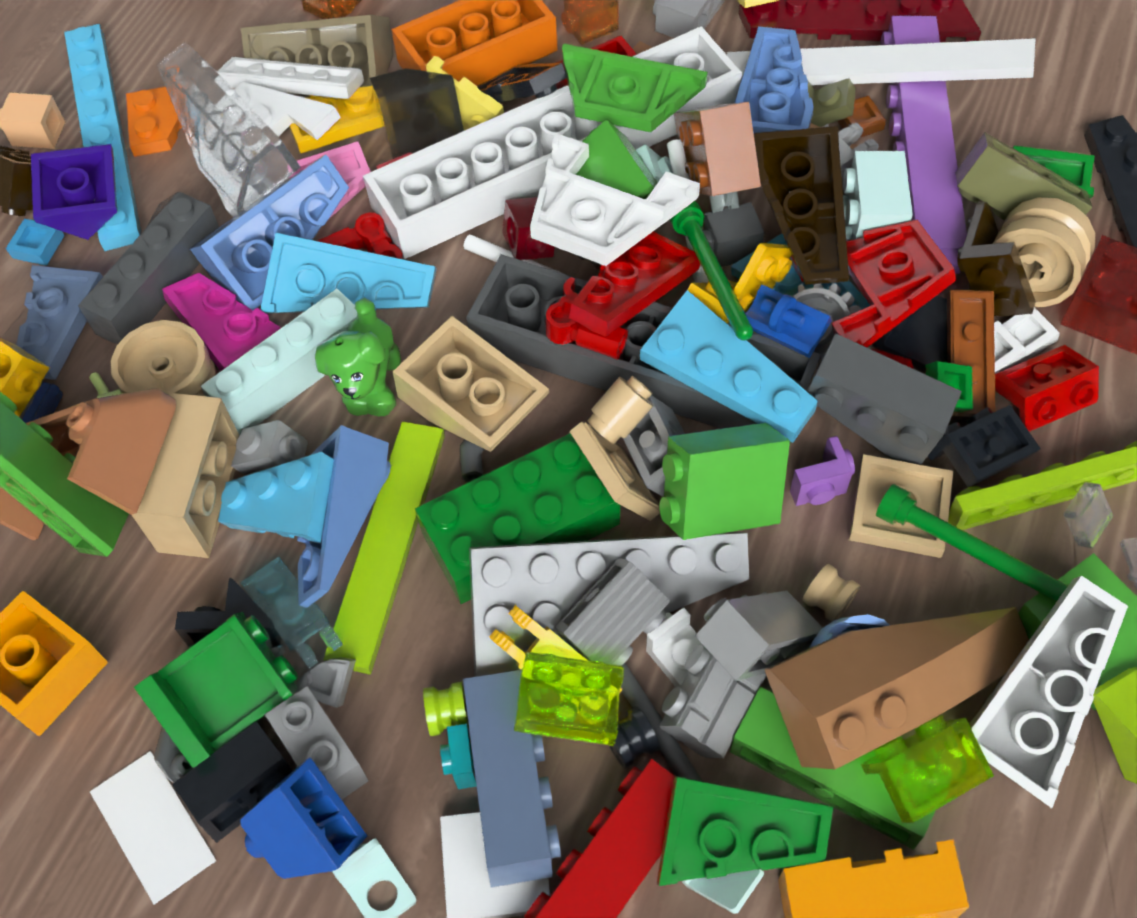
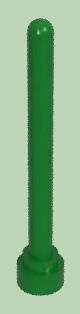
M695 200L669 220L677 233L687 236L735 335L740 340H748L753 335V328L702 230L704 214Z
M896 484L890 486L877 509L876 516L892 525L896 522L905 525L908 522L1055 601H1058L1068 587L1065 583L916 506L917 501L910 498L911 492Z

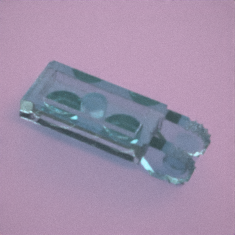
M277 557L240 582L250 598L272 620L274 629L290 651L294 649L308 669L318 663L314 651L308 644L304 643L308 638L319 632L323 642L327 647H331L333 651L343 645L329 625L330 623L325 614L315 602L308 608L299 606L298 580L280 557Z

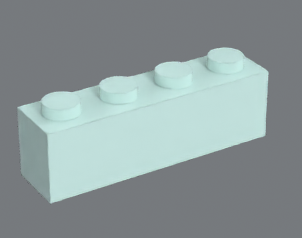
M335 289L202 384L201 388L205 396L222 399L239 435L242 429L259 425L325 376L317 372L316 348L328 341L332 336L347 331V326L358 318L357 311L354 308L355 305L338 289Z

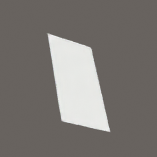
M151 751L90 791L154 905L216 861L165 774L155 763Z

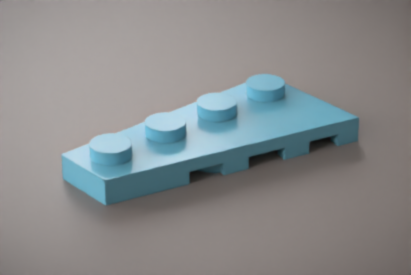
M276 233L261 311L265 313L305 312L335 289H338L354 305L356 301L365 297L374 303L375 309L428 308L437 267Z
M688 290L640 349L641 361L757 424H769L792 443L816 411L818 401L747 340L738 339L733 329Z

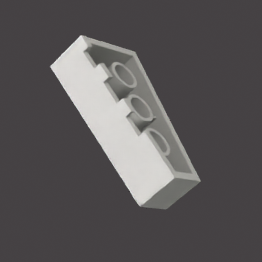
M1083 576L1074 578L958 740L961 744L1053 808L1059 792V784L1065 768L1071 760L1075 749L1074 744L1085 715L1087 716L1098 680L1102 670L1105 669L1128 606Z

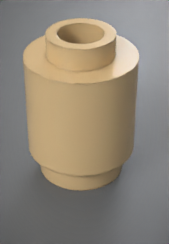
M619 376L591 409L593 414L587 421L600 435L615 444L620 437L625 439L652 409L653 404L648 398L653 393L634 376H631L628 381Z

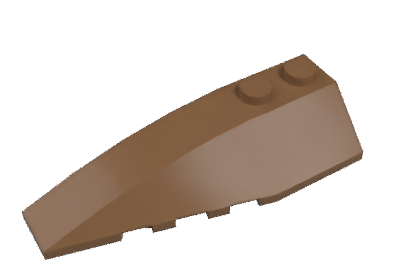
M1014 607L844 632L764 670L801 767L837 769L921 726L987 687L1007 672L1029 639L1017 608Z

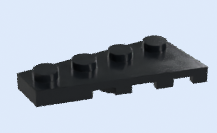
M1121 115L1089 124L1084 137L1091 155L1095 156L1094 164L1097 172L1103 174L1106 182L1103 188L1107 200H1112L1117 213L1114 219L1119 232L1123 231L1127 240L1125 250L1128 258L1137 256V133L1126 118Z

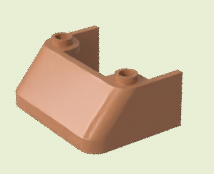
M154 388L91 399L31 422L38 424L52 436L54 440L50 445L63 456L66 453H70L76 457L67 477L68 480L132 515L136 514L173 418L176 400L162 390ZM0 487V524L31 540H37L44 523Z

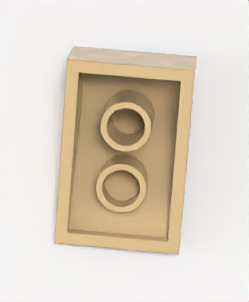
M453 316L445 321L393 370L397 396L429 422L490 452L549 394V388Z

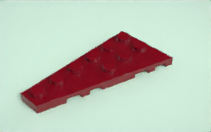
M779 0L748 8L739 3L738 15L749 38H755L758 27L796 30V35L816 34L817 40H831V35H850V40L881 41L882 33L889 30L892 16H936L940 42L944 43L947 37H965V42L979 41L982 33L963 0Z

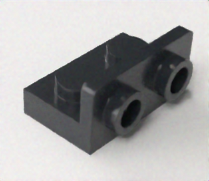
M1008 405L995 412H992L989 407L970 417L966 421L968 425L961 427L958 422L949 425L945 434L929 453L928 457L932 461L946 454L969 488L1031 457L1041 448L1012 406Z

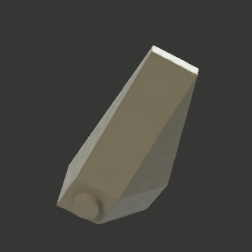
M362 15L241 28L244 58L358 68L362 70L364 79L360 87L383 85L393 56L389 17Z

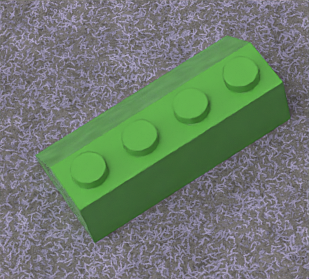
M0 392V487L79 553L107 557L113 551L129 513L68 480L67 477L76 457L70 453H66L63 456L50 445L54 440L52 436L34 422L27 425L14 413L18 409L17 406Z

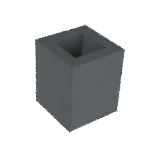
M752 202L739 205L740 208H724L720 212L712 213L710 211L705 213L703 232L721 267L735 264L755 251L760 243H763L765 232Z

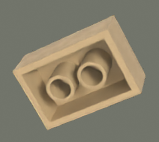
M169 393L176 400V409L136 514H132V517L157 552L209 558L220 523L218 519L222 504L221 496L226 482L233 480L236 470L231 465L236 451V442L240 435L221 398Z

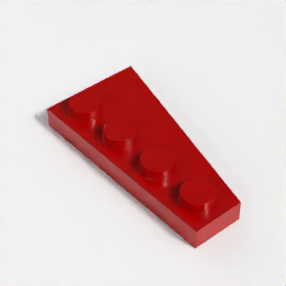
M653 231L607 266L601 264L599 274L590 278L571 303L569 318L585 326L588 330L606 337L697 272L700 268V262L694 251Z

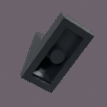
M229 578L225 611L215 607L201 606L197 607L194 611L177 612L175 630L188 647L198 643L224 624L228 618L239 612H243L246 618L253 615L259 620L267 631L272 646L281 643V636L272 620L232 578Z

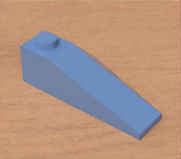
M758 27L735 103L749 102L753 133L808 129L810 127L814 106L812 98L809 97L807 76L806 74L804 75L802 68V56L796 30Z
M325 154L191 247L190 250L215 283L235 294L238 302L255 310L262 305L275 234L280 233L313 240L320 228L326 224L349 189V186Z
M341 425L312 453L323 452L333 458L334 463L321 542L309 541L304 537L297 536V541L306 545L298 561L299 606L308 608L330 590L378 493L389 476L391 464L387 461L388 442Z

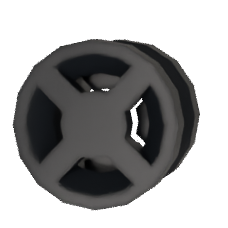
M638 706L627 710L625 718L617 722L609 720L601 725L604 737L612 753L624 769L634 765L635 759L643 753L652 755L660 750L656 734Z

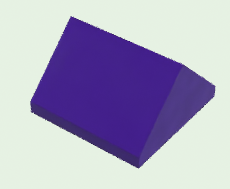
M111 144L31 154L33 218L36 223L88 240L117 213L114 155Z

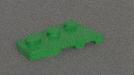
M674 776L657 885L664 886L677 884L679 881L710 879L759 869L764 871L826 861L833 807Z

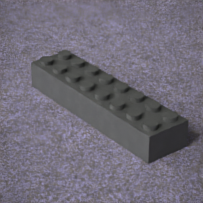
M501 254L466 317L469 329L511 360L605 391L612 386L619 376L626 381L631 376H634L653 393L654 397L670 407L674 414L720 429L757 424L640 360V349L673 309L672 307L653 302L620 326V328L628 330V337L625 348L618 360L576 345V341L563 345L555 344L546 335L547 309L557 303L558 299L563 296V287L567 279L570 277L575 278L574 292L577 294L580 293L588 281ZM753 333L752 337L747 341L807 391L817 371L821 354L813 352L811 357L808 358L767 337Z

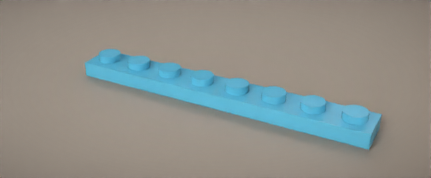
M100 24L66 31L64 34L83 147L111 144L113 148L117 213L98 230L99 242L104 251L133 244L140 236L141 228L105 37Z

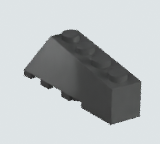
M179 191L159 203L146 229L78 305L96 335L118 345L129 332L152 321L167 303L164 300L162 289L188 278L200 264L190 248L219 228L209 204Z

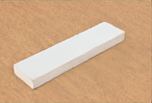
M232 57L215 73L217 85L222 87L236 88L243 81L284 93L349 99L364 82L362 70L358 68Z

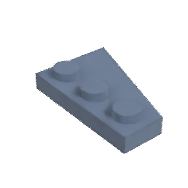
M32 265L30 277L34 281L32 292L26 293L24 303L28 309L26 322L19 328L16 345L50 367L44 377L45 379L56 380L87 322L78 305L103 276L100 272Z

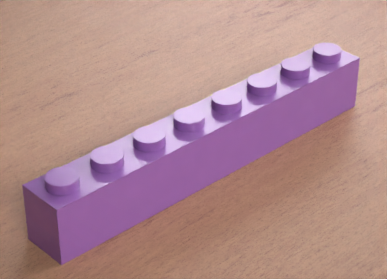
M892 16L888 32L882 33L880 45L940 43L936 16ZM892 82L887 88L886 106L893 110L890 116L889 133L890 136L896 137L893 151H905L913 213L911 221L918 220L952 264L955 274H960L957 254L959 248L964 246L967 231L962 195L958 191L959 187H957L955 174L958 167L946 82Z

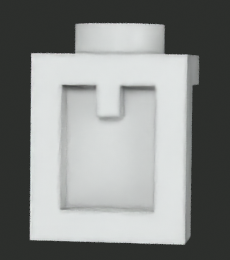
M682 608L674 615L669 612L666 613L661 624L647 634L646 652L675 687H681L689 672L685 669L688 656L695 647L702 644L695 637L697 633L690 626L691 615L685 608Z

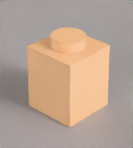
M9 93L3 107L0 109V128L4 131L11 145L16 147L55 148L65 120L52 95Z

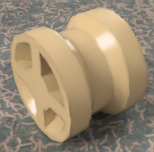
M828 563L812 581L802 601L810 607L818 606L825 612V617L833 622L844 614L861 586L854 580L845 581L839 577L837 569Z

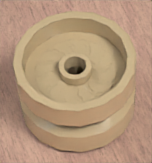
M1038 197L1022 202L1009 212L993 244L1015 242L1036 301L1035 307H1046L1059 304L1074 293L1095 249V231L1089 218L1075 205L1058 198Z
M160 320L146 323L136 328L120 341L111 358V375L123 394L158 388L168 395L169 393L205 396L201 385L218 374L209 352L196 330L177 321Z

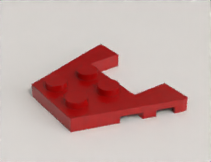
M918 220L863 231L864 238L846 241L849 274L870 306L832 322L834 335L836 333L868 348L956 281L954 267ZM791 255L790 260H792V266L794 267L801 281L804 282L798 270V267L794 261V258Z

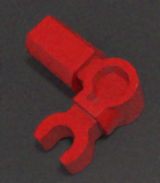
M368 212L362 214L356 220L354 228L349 229V227H346L317 240L318 242L355 250L364 248L370 253L403 260L399 247L392 244L383 218L376 213Z
M570 277L564 283L563 296L546 311V335L548 339L560 345L576 341V345L618 360L625 348L628 330L619 327L604 337L570 319L571 303L578 295L574 292L575 278Z

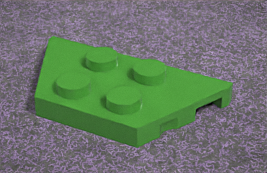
M563 44L562 57L568 77L569 91L575 117L602 123L607 119L613 125L651 133L701 92L707 84L708 72L569 44Z

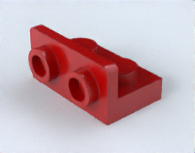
M1062 345L996 373L995 391L1019 408L1020 419L1030 432L1095 404L1099 398V366L1070 347Z

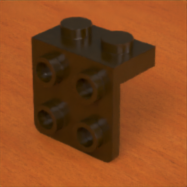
M987 202L977 203L973 217H970L967 222V236L964 246L959 248L957 254L958 267L961 272L966 274L969 290L994 291V316L1033 314L1036 301L1015 242L993 244L999 232L989 204Z

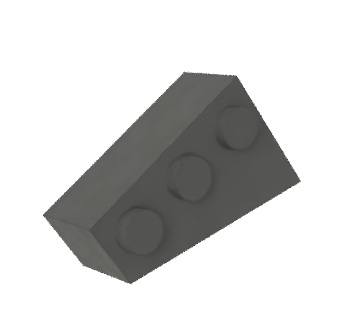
M836 333L807 390L818 401L817 406L891 459L919 465L923 463L945 434L962 392Z

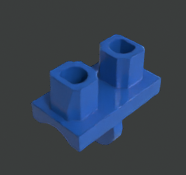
M762 284L757 291L752 305L745 312L754 332L808 358L811 357L832 322L831 316L796 301L794 297L788 294H781Z

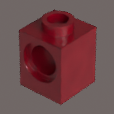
M538 197L505 200L502 233L515 259L531 260L554 257V246L531 238L530 224Z

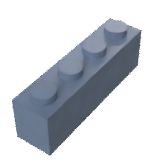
M521 670L464 678L463 684L490 886L492 888L552 878L551 858L561 857L556 825L546 826L543 809L553 808L549 778H538L536 762L545 761L541 731L531 732L529 717L538 716L534 687L524 688Z

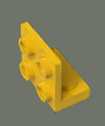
M760 243L738 283L728 280L744 312H747L752 305L761 284L773 289L776 282H781L788 274L792 266V260H790L792 254L788 245ZM710 282L691 283L687 290L724 322L730 323Z

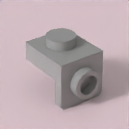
M280 420L244 428L237 439L236 451L231 466L242 474L269 469L303 458L308 442Z

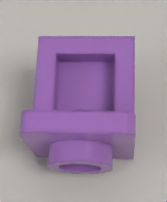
M837 436L827 438L823 453V463L795 470L790 493L796 506L806 503L820 505L830 501L837 495L847 492L851 476L855 473V464L851 452L848 449L842 448Z

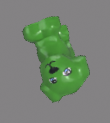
M364 297L355 302L354 308L357 311L358 318L347 326V331L332 336L328 341L316 348L317 372L330 377L336 390L343 396L342 402L350 414L356 416L366 414L378 417L386 416L396 406V398L385 382L387 371L395 370L402 360L399 347L394 343L391 327L383 320L377 318L374 303Z

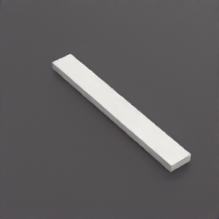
M1035 39L800 49L803 72L804 75L806 74L811 85L833 84L850 78L853 84L1033 78ZM751 51L727 52V56L739 68L743 77Z

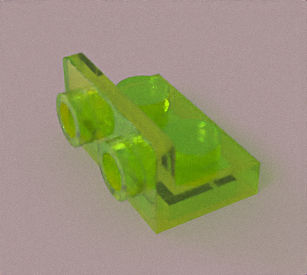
M527 652L524 657L518 684L514 731L614 746L618 734L619 691L624 679V667L606 664L601 661H585L559 657L549 653Z
M942 714L915 728L916 734L903 740L902 736H899L874 749L876 756L861 764L865 774L879 773L902 823L918 821L994 776L966 718L945 721Z

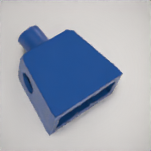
M311 757L305 759L240 819L241 827L247 833L245 836V847L248 853L255 858L264 857L275 873L283 879L339 869L368 836Z

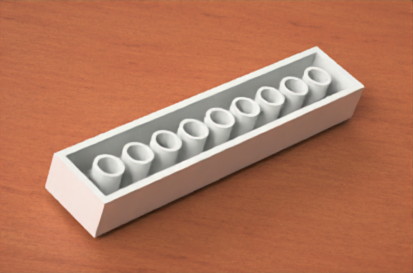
M702 26L633 56L635 58L708 72L706 87L676 112L718 104L735 103L742 80V72ZM567 85L545 97L537 98L363 175L371 208L383 218L388 235L393 243L399 247L405 260L503 215L505 200L538 197L540 187H543L545 180V168L548 158L551 157L552 141L556 133L582 142L602 122L575 117L569 86ZM674 114L651 133L614 125L628 138L635 150L644 144L651 147L677 135Z

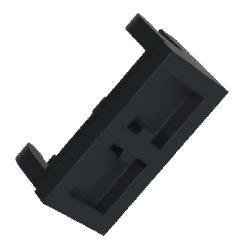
M256 721L172 785L196 822L217 843L241 825L240 819L293 770Z

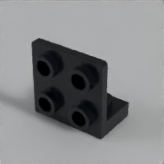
M936 295L872 345L890 354L911 359L913 365L925 371L926 364L936 361L947 363V299Z

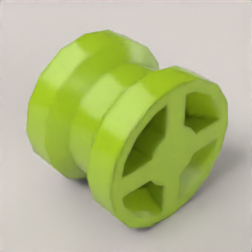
M463 682L452 683L449 689L438 690L434 686L423 688L425 714L430 736L440 735L447 727L467 724L469 730Z

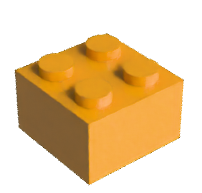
M22 591L0 613V705L40 737L108 664V661L88 640L26 592Z

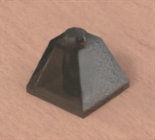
M406 68L370 78L378 114L392 159L409 152L413 154L464 131L452 75Z

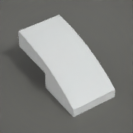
M1035 307L1033 314L1015 315L1003 324L999 321L994 323L995 374L1027 361L1058 341L1059 332Z

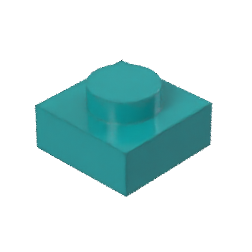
M467 724L447 727L449 744L440 745L444 775L452 774L457 789L476 787L471 739Z

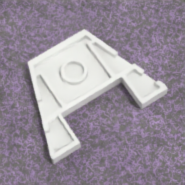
M242 81L202 119L190 134L225 209L232 217H235L260 197L255 188L239 175L292 123H295L314 139L318 140L341 116L332 105Z
M556 133L552 141L551 157L548 158L545 168V180L543 187H540L530 224L531 238L607 266L694 202L699 196L700 183L665 172L647 199L631 195L576 175L589 158V144Z

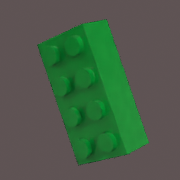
M571 433L415 508L422 535L460 604L471 600L469 547L588 541L620 525V504L613 500Z

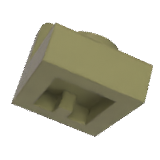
M850 78L833 84H827L817 90H814L808 81L809 97L812 98L814 106L811 119L812 124L821 127L853 115L856 87Z

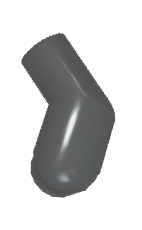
M465 439L460 445L461 474L464 481L471 482L483 476L482 452L484 448Z
M162 727L154 760L170 781L176 782L193 768Z

